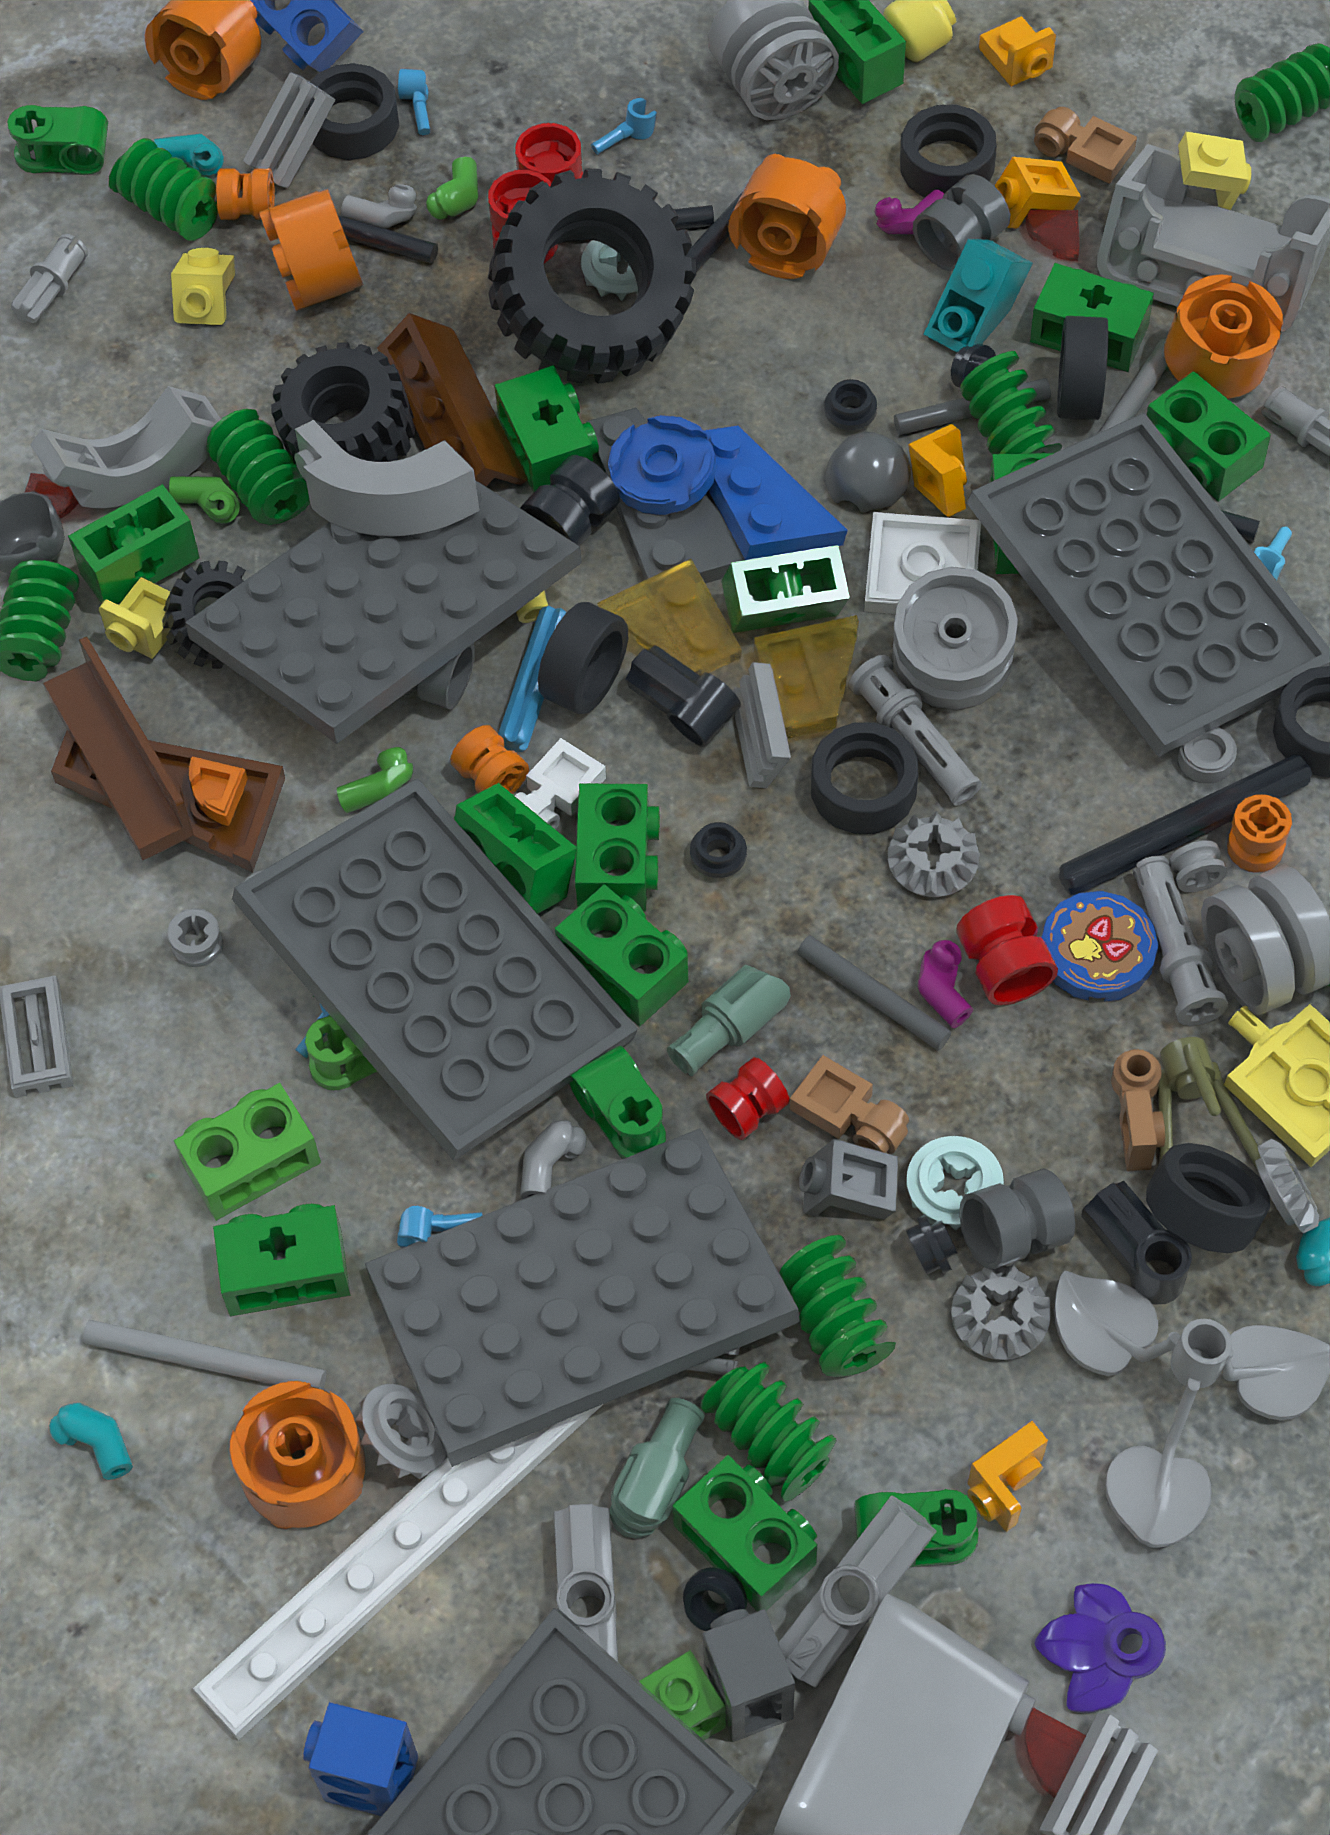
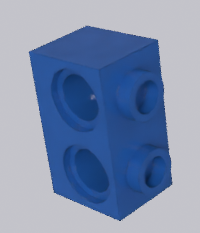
M250 0L257 9L256 23L267 34L271 35L276 30L287 42L282 50L302 70L308 65L318 72L330 68L364 32L334 0H291L286 8L278 11L275 7V0ZM324 23L325 35L318 44L310 46L308 43L310 30L315 25Z
M330 1702L328 1703L323 1722L313 1721L306 1738L303 1753L304 1761L310 1762L309 1770L311 1776L314 1778L325 1802L382 1816L410 1783L419 1758L407 1722Z

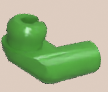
M170 477L169 493L177 503H198L212 520L222 524L231 522L238 515L240 509L239 499L220 477Z

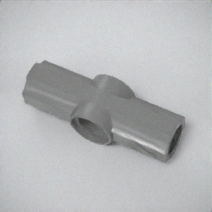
M890 1496L837 1567L825 1577L821 1588L779 1641L790 1672L797 1679L810 1684L814 1688L819 1686L872 1615L878 1610L887 1593L889 1594L937 1532L927 1522L926 1518L910 1505L894 1496ZM852 1575L864 1581L869 1590L867 1606L862 1608L852 1607L841 1598L839 1582L843 1576Z
M593 1504L569 1505L563 1510L554 1512L558 1587L556 1596L557 1607L618 1662L617 1609L614 1594L609 1508L598 1507ZM583 1596H595L604 1603L599 1613L588 1618L578 1617L570 1611V1607L574 1601Z

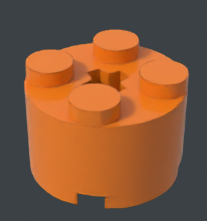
M170 0L146 27L145 45L154 65L160 60L170 72L165 79L173 87L196 99H213L217 94H223L256 60L260 53L261 36L255 21L258 14L257 9L250 0Z
M779 154L768 155L753 172L730 216L728 228L732 243L736 249L741 244L751 255L748 262L752 266L774 277L796 279L803 277L805 271L813 268L817 270L823 264L846 215V203L840 190V177L834 170L828 167H817L809 162L784 157Z
M328 189L320 192L315 191L259 212L269 240L273 241L278 238L280 240V244L274 245L272 251L282 278L293 275L294 279L285 283L296 311L353 291L354 288L363 285Z
M1219 274L1201 278L1187 288L1178 305L1165 340L1164 356L1169 370L1178 381H1181L1194 371L1228 399L1251 392L1263 380L1280 340L1283 314L1274 297L1262 286L1249 281L1246 287L1231 282L1233 276Z
M288 1381L264 1389L255 1395L242 1410L243 1415L231 1435L230 1456L248 1501L271 1524L283 1529L317 1526L335 1518L358 1499L362 1493L365 1475V1453L363 1446H361V1439L354 1417L347 1404L339 1396L331 1391L329 1393L322 1389L311 1387L310 1383ZM303 1449L305 1456L294 1460L291 1454Z

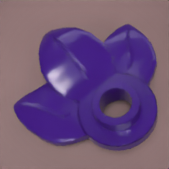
M1098 1583L1078 1585L1074 1591V1607L1077 1614L1063 1615L1050 1621L1036 1637L1034 1644L1036 1649L1049 1662L1065 1671L1073 1672L1067 1692L1068 1709L1078 1713H1094L1110 1709L1121 1703L1126 1697L1133 1679L1146 1677L1157 1670L1166 1653V1640L1159 1625L1145 1614L1132 1612L1123 1594L1115 1588ZM1138 1634L1142 1636V1646L1137 1652L1127 1654L1121 1651V1642L1127 1635Z

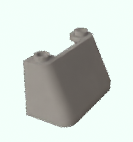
M1147 144L1116 183L1097 256V267L1100 275L1107 279L1132 284L1140 289L1154 292L1153 299L1177 307L1187 288L1195 281L1211 275L1233 276L1231 280L1233 283L1247 287L1249 281L1266 289L1274 297L1282 311L1283 325L1281 333L1290 328L1301 310L1330 242V199L1317 195L1299 197L1289 206L1282 226L1186 197L1189 185L1183 184L1180 156L1172 151Z
M887 1593L868 1628L777 1821L774 1835H960L1001 1742L1005 1740L1009 1731L1021 1736L1036 1702L1035 1698L1026 1695L1029 1681L915 1606Z

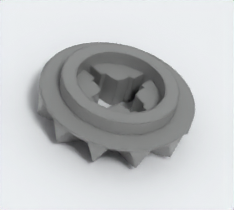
M937 811L931 817L921 819L913 814L908 824L902 828H895L893 838L888 847V864L895 879L909 891L922 896L941 897L958 892L973 879L979 865L980 853L976 844L975 833H969L963 828L959 818L950 821L941 818ZM932 839L937 840V843L940 844L941 852H944L940 855L939 862H936V870L930 869L931 861H928L927 853L923 852L927 851Z
M1273 1139L1258 1145L1261 1158L1255 1160V1164L1282 1218L1289 1226L1296 1224L1303 1233L1317 1227L1319 1222L1318 1208L1304 1182L1303 1176L1298 1171L1286 1148Z
M1014 1264L1007 1268L998 1267L991 1270L984 1267L981 1271L971 1276L966 1275L953 1296L952 1321L955 1331L962 1342L977 1354L996 1360L1015 1359L1031 1352L1044 1339L1050 1323V1300L1039 1286L1037 1277H1029L1018 1271ZM1015 1296L1017 1297L1012 1309V1315L1016 1322L1000 1316L995 1321L991 1319L986 1324L991 1309V1304L987 1297L989 1299L993 1298L999 1303L1005 1302L1008 1298L1011 1300Z
M384 1384L374 1388L360 1402L362 1410L355 1419V1423L365 1432L361 1446L373 1448L378 1454L377 1466L390 1463L398 1478L411 1473L418 1479H421L443 1462L446 1453L419 1393L402 1385ZM395 1422L399 1427V1432L390 1428ZM400 1435L409 1440L404 1444L401 1441Z

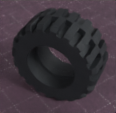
M585 168L582 177L575 179L574 173L569 170L556 174L550 187L543 181L532 187L525 201L518 200L510 211L498 237L494 254L489 264L488 279L492 281V285L488 295L491 309L500 310L501 312L497 325L503 336L508 337L514 333L518 339L514 350L526 360L533 354L541 360L539 370L554 365L555 368L567 371V381L583 383L587 374H594L597 384L613 382L618 372L621 371L624 376L628 377L640 371L646 361L653 362L663 352L684 319L683 316L691 304L694 293L691 283L696 276V260L686 256L692 246L688 231L685 229L677 231L675 228L679 215L670 204L661 208L655 202L658 192L646 184L640 191L629 185L631 176L619 172L615 173L613 179L602 178L601 169ZM572 239H589L608 245L617 251L631 267L638 287L636 301L626 311L608 316L589 315L570 307L558 297L546 277L544 260L548 251L555 245Z

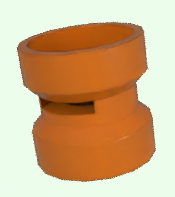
M220 168L217 173L216 185L217 208L220 219L236 220L241 215H252L256 220H261L259 212L275 206V187L271 168H255L251 173H240L236 168Z
M482 725L466 734L458 742L450 758L451 765L461 776L472 778L475 781V790L478 793L499 783L511 794H514L521 787L529 772L528 763L514 750L507 751L504 748V739L490 725Z
M1253 795L1245 798L1238 804L1227 841V851L1231 860L1241 869L1250 872H1265L1273 869L1281 861L1286 847V840L1292 826L1291 813L1282 801L1269 795Z

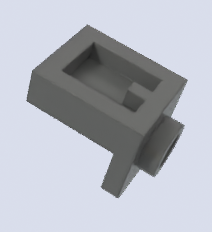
M833 1139L813 1156L809 1157L802 1167L799 1186L800 1190L804 1192L803 1213L817 1216L829 1206H834L885 1220L896 1212L898 1156Z

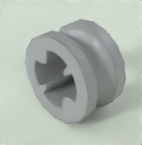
M1206 840L1192 842L1179 848L1170 856V867L1173 872L1178 873L1175 881L1179 890L1184 892L1203 891L1220 883L1226 877L1228 871L1224 862L1219 860L1221 852L1217 843Z
M191 908L183 910L174 916L169 923L167 931L169 943L172 947L173 955L180 963L190 967L205 966L214 961L221 953L223 939L218 922L212 913L204 909ZM195 930L198 936L200 930H203L206 937L203 943L196 945L195 940H192L191 946L187 945L185 940L187 933Z

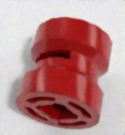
M753 1057L738 1069L737 1078L730 1083L722 1081L706 1093V1100L715 1117L731 1135L739 1140L745 1139L758 1128L759 1119L764 1115L774 1116L790 1103V1097L782 1081L765 1062L756 1057Z

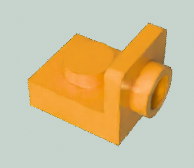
M1020 16L981 34L979 50L1012 87L1029 78L1038 77L1053 67L1056 34L1050 27L1035 32L1026 20Z
M1012 157L995 184V187L1002 194L1009 208L1010 224L1007 228H1019L1031 208L1042 211L1072 212L1081 198L1062 161Z
M950 424L909 443L914 487L947 517L965 510L963 486L967 483V476L964 469L960 430L953 424Z
M1033 1421L972 1463L967 1484L970 1486V1489L967 1493L975 1509L988 1522L996 1519L1006 1532L1017 1525L1022 1509L1007 1486L1010 1485L1016 1491L1031 1482L1043 1469L1040 1462L1043 1460L1048 1439Z

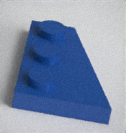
M739 426L703 430L713 446L717 464L714 483L708 491L745 560L835 545L842 546L844 544L848 530Z

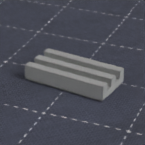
M290 72L243 161L255 168H271L274 183L288 188L336 99L300 75ZM312 97L315 98L304 121L302 122V124H300L299 121L301 120ZM291 141L292 143L277 169L275 166L277 165L288 142Z
M752 662L748 668L749 675H743L739 681L741 688L734 687L732 690L741 702L740 708L734 714L749 787L768 788L789 761L791 755L771 665Z
M56 975L0 986V1004L10 1082L15 1098L27 1096V1090L37 1088L38 1092L42 1093L50 1091V1085L60 1083L62 1088L74 1086L61 990ZM46 992L55 1054L56 1068L47 1069L38 993ZM23 996L25 997L34 1072L24 1074L14 999Z
M1097 1713L1039 1831L1045 1835H1117L1158 1750L1149 1743L1138 1741L1139 1735L1130 1728H1121L1118 1725L1120 1721L1111 1714ZM1111 1740L1115 1744L1099 1776L1093 1778L1084 1796L1086 1802L1069 1833L1066 1831V1828Z

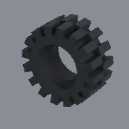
M219 560L215 569H211L209 561L199 563L196 571L192 566L185 570L181 579L178 578L163 609V611H166L162 619L163 628H170L166 637L170 645L179 642L181 646L177 653L184 659L190 652L195 654L196 659L193 664L203 667L207 659L212 660V669H221L224 663L189 639L185 622L196 615L195 606L200 600L209 597L219 599L244 582L242 577L246 570L237 565L234 573L227 572L228 562Z

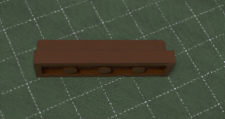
M408 313L377 349L387 356L390 365L394 364L399 372L414 416L412 420L425 449L445 440L474 469L475 480L485 487L494 478L522 486L528 480L455 331L448 326Z
M86 636L79 639L86 663L44 682L43 685L47 696L143 861L194 836L180 793Z

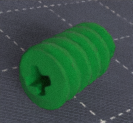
M1320 43L1311 44L1302 52L1293 53L1286 60L1278 61L1270 68L1262 69L1254 76L1246 77L1237 84L1234 94L1237 117L1243 130L1252 140L1263 142L1268 138L1269 132L1278 134L1284 130L1286 124L1296 125L1300 122L1302 116L1311 117L1315 115L1318 108L1327 109L1330 107V48Z
M142 138L136 141L117 159L111 169L108 186L111 190L119 193L128 202H133L143 212H148L155 220L163 222L170 230L176 231L185 240H197L212 229L218 214L217 201H215V182L209 177H201L197 169L187 167L183 160L172 157L171 153L165 148H158L153 140Z
M1008 351L996 355L976 367L966 376L961 383L960 392L965 400L970 401L969 411L975 419H979L977 428L983 437L988 438L986 446L992 455L1056 453L1062 449L1061 443L1046 446L1044 444L1055 432L1051 424L1035 426L1037 422L1044 418L1046 414L1045 409L1042 406H1035L1029 409L1026 407L1036 398L1037 393L1035 389H1017L1029 377L1024 369L1009 372V369L1017 364L1020 359L1016 351Z
M246 408L234 411L223 417L213 426L207 437L206 448L208 454L217 463L219 471L227 478L231 488L237 492L240 501L247 506L253 519L261 524H279L295 518L308 507L310 498L307 483L300 474L297 465L294 464L293 456L284 449L282 441L274 435L270 424L264 420H259V415L255 409Z
M26 560L20 562L11 570L8 579L9 586L3 598L4 605H2L0 610V671L10 677L23 681L37 682L47 676V668L53 667L60 662L62 653L59 647L63 646L66 640L64 629L68 628L71 620L68 611L72 610L76 599L73 593L77 592L80 580L78 575L71 569L59 563L45 560Z
M830 1235L805 1246L791 1256L779 1272L800 1313L799 1325L804 1332L811 1334L809 1336V1346L814 1353L821 1355L819 1367L822 1373L829 1377H845L865 1372L886 1359L893 1352L896 1342L876 1344L875 1340L887 1331L888 1326L882 1319L865 1321L876 1310L877 1303L872 1298L855 1301L854 1298L866 1289L867 1283L862 1277H853L845 1280L844 1277L856 1267V1261L850 1255L834 1258L846 1245V1240L841 1235Z
M766 1362L759 1363L749 1370L746 1366L737 1367L726 1373L708 1389L701 1401L700 1407L705 1413H716L714 1423L722 1432L732 1431L731 1442L738 1450L749 1449L747 1460L755 1468L766 1467L764 1478L772 1487L783 1485L781 1497L785 1502L791 1501L810 1487L822 1474L830 1461L828 1456L837 1440L832 1434L817 1442L811 1439L820 1421L815 1416L799 1424L795 1421L804 1405L799 1398L791 1400L782 1406L778 1403L787 1385L782 1380L776 1381L767 1387L762 1385L763 1380L771 1369Z

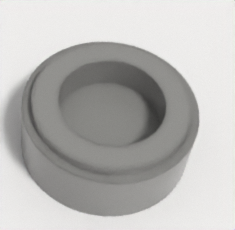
M1216 727L1180 746L1178 753L1179 766L1184 774L1194 781L1200 783L1219 782L1226 778L1233 769L1237 754L1236 743L1228 732Z

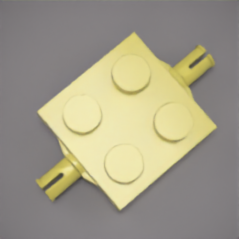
M1309 1004L1291 1021L1269 1029L1247 1006H1243L1240 1012L1237 1011L1232 1016L1228 1024L1252 1044L1253 1048L1249 1057L1227 1075L1224 1086L1302 1160L1312 1167L1330 1151V1022Z

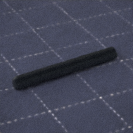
M1293 754L1063 863L1059 867L1060 873L1058 876L1060 882L1068 894L1076 895L1137 867L1136 864L1145 858L1160 856L1233 821L1238 804L1247 797L1269 795L1279 799L1307 786L1312 776L1311 768L1303 756Z

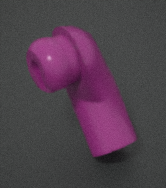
M933 190L914 208H902L901 202L897 198H884L876 204L874 213L878 218L876 224L887 234H914L913 221L936 200L942 199L944 193L939 190Z
M939 940L934 943L932 949L925 952L921 960L917 987L920 995L951 1028H957L973 1012L972 1006L954 989L958 972L957 965L962 960V953L960 948L952 941Z

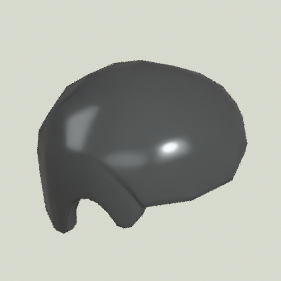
M865 431L848 436L833 452L827 465L824 482L831 498L836 503L844 500L850 501L857 505L861 512L865 513L871 509L891 507L906 493L912 468L909 457L904 452L902 446L884 435Z
M37 492L13 494L0 501V571L10 574L14 567L26 560L52 562L61 551L65 536L60 518L49 497Z

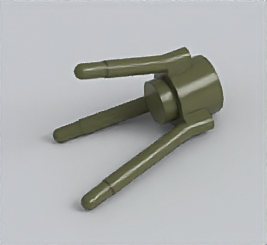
M1186 1037L1166 1045L1160 1052L1164 1069H1162L1158 1087L1159 1111L1163 1114L1165 1126L1164 1147H1159L1160 1161L1163 1155L1173 1146L1172 1092L1176 1091L1182 1099L1202 1097L1208 1112L1212 1116H1218L1221 1112L1218 1104L1219 1101L1242 1146L1257 1169L1255 1160L1261 1158L1258 1145L1228 1089L1224 1086L1218 1064L1212 1062L1206 1042L1198 1037Z

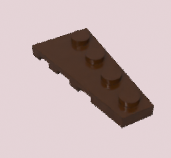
M67 730L51 770L55 783L112 808ZM148 740L185 803L194 836L184 840V842L253 873L285 781L283 766ZM192 757L246 770L248 780L229 826L209 818L197 805L189 779V764Z

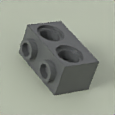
M739 1609L715 1619L711 1623L712 1629L703 1632L704 1670L725 1705L726 1727L732 1742L792 1720L794 1718L795 1682L766 1610L763 1609L749 1615L748 1610Z

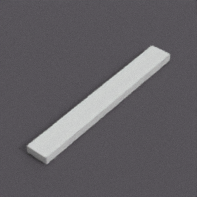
M602 1405L451 1467L447 1457L193 1688L196 1695L239 1741Z

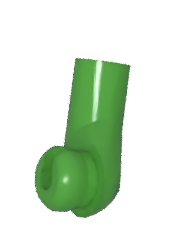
M471 157L455 159L452 163L453 180L440 185L436 192L431 193L427 197V209L434 218L445 219L448 215L456 216L471 209L477 203V164Z
M394 747L379 753L377 763L381 768L380 772L337 787L339 802L346 813L378 802L398 790L412 778L413 763H408L407 753L403 748Z

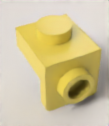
M1185 132L1178 144L1183 184L1216 189L1218 206L1231 210L1239 195L1247 191L1251 180V166L1246 163L1243 141Z
M196 248L188 251V253H183L171 273L175 322L222 325L227 318L225 292L235 276L234 255H219V251L213 248Z
M141 577L119 605L106 599L99 607V612L104 624L105 634L110 642L123 651L132 652L135 650L153 659L167 641L166 637L170 631V628H163L162 622L166 613L163 609L170 591Z

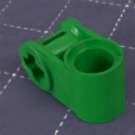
M26 105L15 109L10 114L7 121L8 130L12 138L16 140L14 157L15 162L22 170L30 173L65 172L88 175L100 171L103 167L108 120L101 111L87 106L41 107ZM33 119L36 120L37 127H35V129H33L32 125ZM33 148L36 159L31 158L30 152Z
M622 1046L613 1048L570 1075L574 1080L569 1085L579 1105L587 1116L596 1122L622 1159L666 1142V1131L662 1124V1104L643 1079L629 1053Z
M944 1489L904 1494L879 1492L868 1494L855 1500L854 1510L857 1539L890 1496H894L910 1505L925 1517L927 1522L937 1531L910 1567L962 1563L973 1555L978 1546L979 1532L975 1506L967 1495L957 1490ZM950 1504V1507H944V1505ZM955 1519L956 1534L951 1536L943 1535L942 1520Z

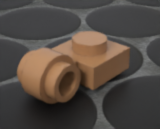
M1057 107L1056 109L1049 110L1036 126L1034 137L1036 147L1043 154L1056 157L1067 152L1066 163L1109 184L1135 151L1137 141L1136 136L1095 116L1090 119L1085 127L1080 126V119L1077 114L1066 107Z
M1139 1049L1122 1053L1115 1061L1111 1077L1113 1090L1119 1096L1121 1103L1119 1119L1127 1171L1151 1170L1156 1148L1164 1147L1163 1114L1161 1111L1152 1112L1151 1098L1156 1094L1162 1074L1161 1066L1152 1054Z
M822 1055L790 1097L791 1111L838 1139L842 1137L851 1124L854 1125L856 1134L853 1136V1141L858 1146L893 1154L908 1134L906 1126L909 1123V1117L901 1107L889 1100H880L877 1105L872 1102L868 1104L867 1102L872 1097L873 1084Z

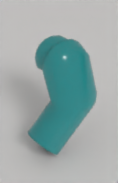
M202 134L154 139L158 148H165L171 153L172 157L180 158L188 166L197 169L202 175L215 174L223 165L224 156L220 148Z
M1330 1217L1319 1221L1317 1227L1302 1234L1296 1255L1297 1267L1300 1270H1304L1305 1281L1315 1287L1330 1283Z
M72 1403L62 1406L58 1414L51 1419L49 1424L50 1434L58 1444L74 1445L77 1441L92 1446L104 1479H116L132 1470L131 1459L118 1424L113 1417L82 1403Z

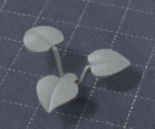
M1064 1271L1058 1281L1054 1299V1317L1057 1332L1067 1353L1083 1368L1101 1375L1113 1376L1121 1373L1127 1367L1131 1357L1140 1362H1147L1169 1351L1173 1352L1170 1359L1171 1369L1178 1381L1185 1386V1391L1166 1439L1163 1453L1161 1454L1147 1446H1133L1125 1449L1114 1458L1108 1468L1105 1477V1491L1115 1515L1140 1543L1153 1548L1176 1544L1188 1537L1200 1525L1211 1502V1482L1206 1469L1194 1460L1174 1458L1176 1447L1199 1388L1212 1385L1222 1372L1225 1380L1237 1381L1239 1399L1254 1413L1275 1420L1293 1419L1307 1412L1319 1397L1330 1375V1345L1300 1332L1266 1325L1243 1327L1230 1335L1224 1326L1214 1320L1197 1319L1187 1324L1181 1335L1177 1332H1171L1167 1340L1149 1347L1154 1342L1158 1332L1157 1314L1151 1302L1139 1294L1136 1289L1113 1280L1084 1277L1069 1271Z

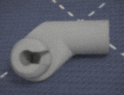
M396 184L388 192L389 200L380 203L347 195L342 203L341 216L386 229L411 219L417 209V206L414 204L416 192L408 185Z
M568 1120L552 1122L527 1146L523 1159L520 1193L522 1199L535 1194H546V1191L551 1188L553 1165L562 1155L573 1159L577 1155L582 1154L587 1141L582 1128L572 1126Z

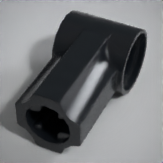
M657 645L649 649L644 648L631 662L630 671L625 678L630 689L667 714L673 726L688 740L700 747H705L741 706L737 695L719 678L707 672H704L701 676Z
M1124 1180L1119 1183L1113 1182L1098 1192L1083 1208L1081 1217L1130 1274L1132 1288L1136 1289L1139 1294L1147 1298L1154 1305L1167 1304L1174 1301L1183 1291L1192 1262L1191 1249L1188 1243L1166 1230ZM1152 1260H1161L1172 1266L1175 1272L1169 1275H1161L1153 1272L1147 1263Z

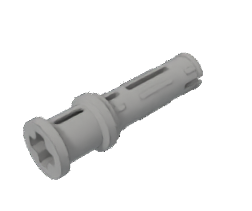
M878 655L866 661L851 676L848 683L849 689L853 694L857 696L862 695L877 713L876 721L878 724L895 729L910 742L920 764L925 767L938 785L950 797V801L955 806L970 800L980 790L982 782L978 777L974 776L964 761L950 746L949 742L922 712V701L919 693L915 689L906 688L892 671L893 662L888 656ZM882 687L888 691V697H885L880 689ZM924 739H927L933 748L947 763V766L945 768L941 766L937 759L923 744Z
M1164 856L1145 858L1136 864L1137 868H1133V875L1141 890L1148 915L1155 927L1156 936L1162 949L1163 959L1160 972L1163 980L1171 983L1178 1002L1175 1008L1177 1020L1182 1025L1187 1026L1208 1023L1220 1017L1228 1008L1226 996L1221 991H1217L1210 972L1213 965L1210 952L1198 945L1194 937L1181 896L1175 885L1168 859Z

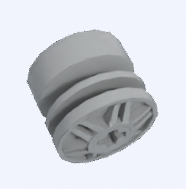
M729 0L715 16L708 32L709 50L729 80L732 81L733 86L751 113L764 120L785 119L802 112L824 94L831 86L838 71V52L818 22L814 21L813 16L802 0Z

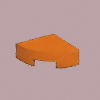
M192 757L189 764V779L197 805L209 818L229 826L248 780L246 770Z

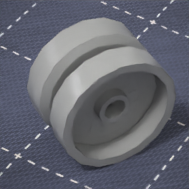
M947 567L928 572L909 585L896 608L892 658L898 678L907 689H915L921 696V701L932 707L960 710L982 704L1001 689L1011 672L1018 624L1012 598L995 579L976 569Z
M1283 864L1250 879L1248 889L1237 884L1204 899L1201 918L1203 933L1210 955L1220 977L1232 996L1242 1007L1247 1006L1254 1015L1258 1016L1291 1002L1294 991L1305 995L1330 984V918L1311 884L1296 869Z

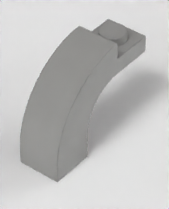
M168 386L142 419L119 434L103 439L89 440L41 429L30 445L43 464L42 470L44 474L59 486H69L81 506L89 508L119 507L161 484L166 489L169 488L171 476H188L210 457L206 448L207 437L213 426L221 418L206 396Z
M314 420L295 428L299 452L295 454V462L300 474L307 483L311 508L320 516L339 527L369 535L405 536L437 530L480 511L474 469L445 440L405 459L391 462H372L361 460L346 453Z

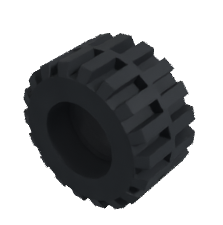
M349 342L337 343L335 349L329 350L324 345L315 348L317 353L310 357L303 354L296 359L298 365L296 368H286L282 373L281 379L283 384L275 385L272 394L275 403L271 404V411L285 450L293 456L294 464H296L295 454L299 452L295 428L312 420L346 453L353 457L372 462L397 461L398 455L407 456L411 448L409 438L414 437L415 425L412 420L414 416L398 370L394 364L390 365L387 356L380 351L372 354L370 346L359 344L355 349H351ZM353 408L362 409L359 414L345 422L336 424L325 423L330 417L340 411Z

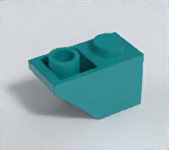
M968 239L924 335L955 352H958L965 346L983 344L1011 311L1033 262L991 240Z

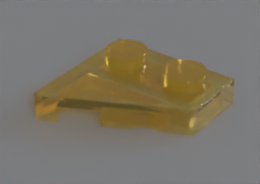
M692 559L597 603L598 607L622 617L628 624V632L636 637V642L645 649L657 645L700 676L704 672L710 673L741 658L742 649Z
M857 615L754 638V652L758 663L770 664L773 670L787 739L837 727L858 638L859 620Z

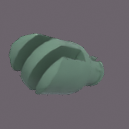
M745 964L702 1002V1018L683 1036L667 1047L669 1057L683 1073L693 1076L725 1045L742 1046L781 1011L791 997L789 986L782 979Z
M669 1399L664 1415L658 1423L650 1442L639 1443L632 1448L614 1484L611 1494L612 1505L609 1509L610 1518L614 1528L625 1537L637 1539L649 1536L654 1532L655 1528L663 1525L672 1513V1505L678 1500L689 1478L690 1470L686 1465L684 1457L705 1415L698 1406L685 1399Z

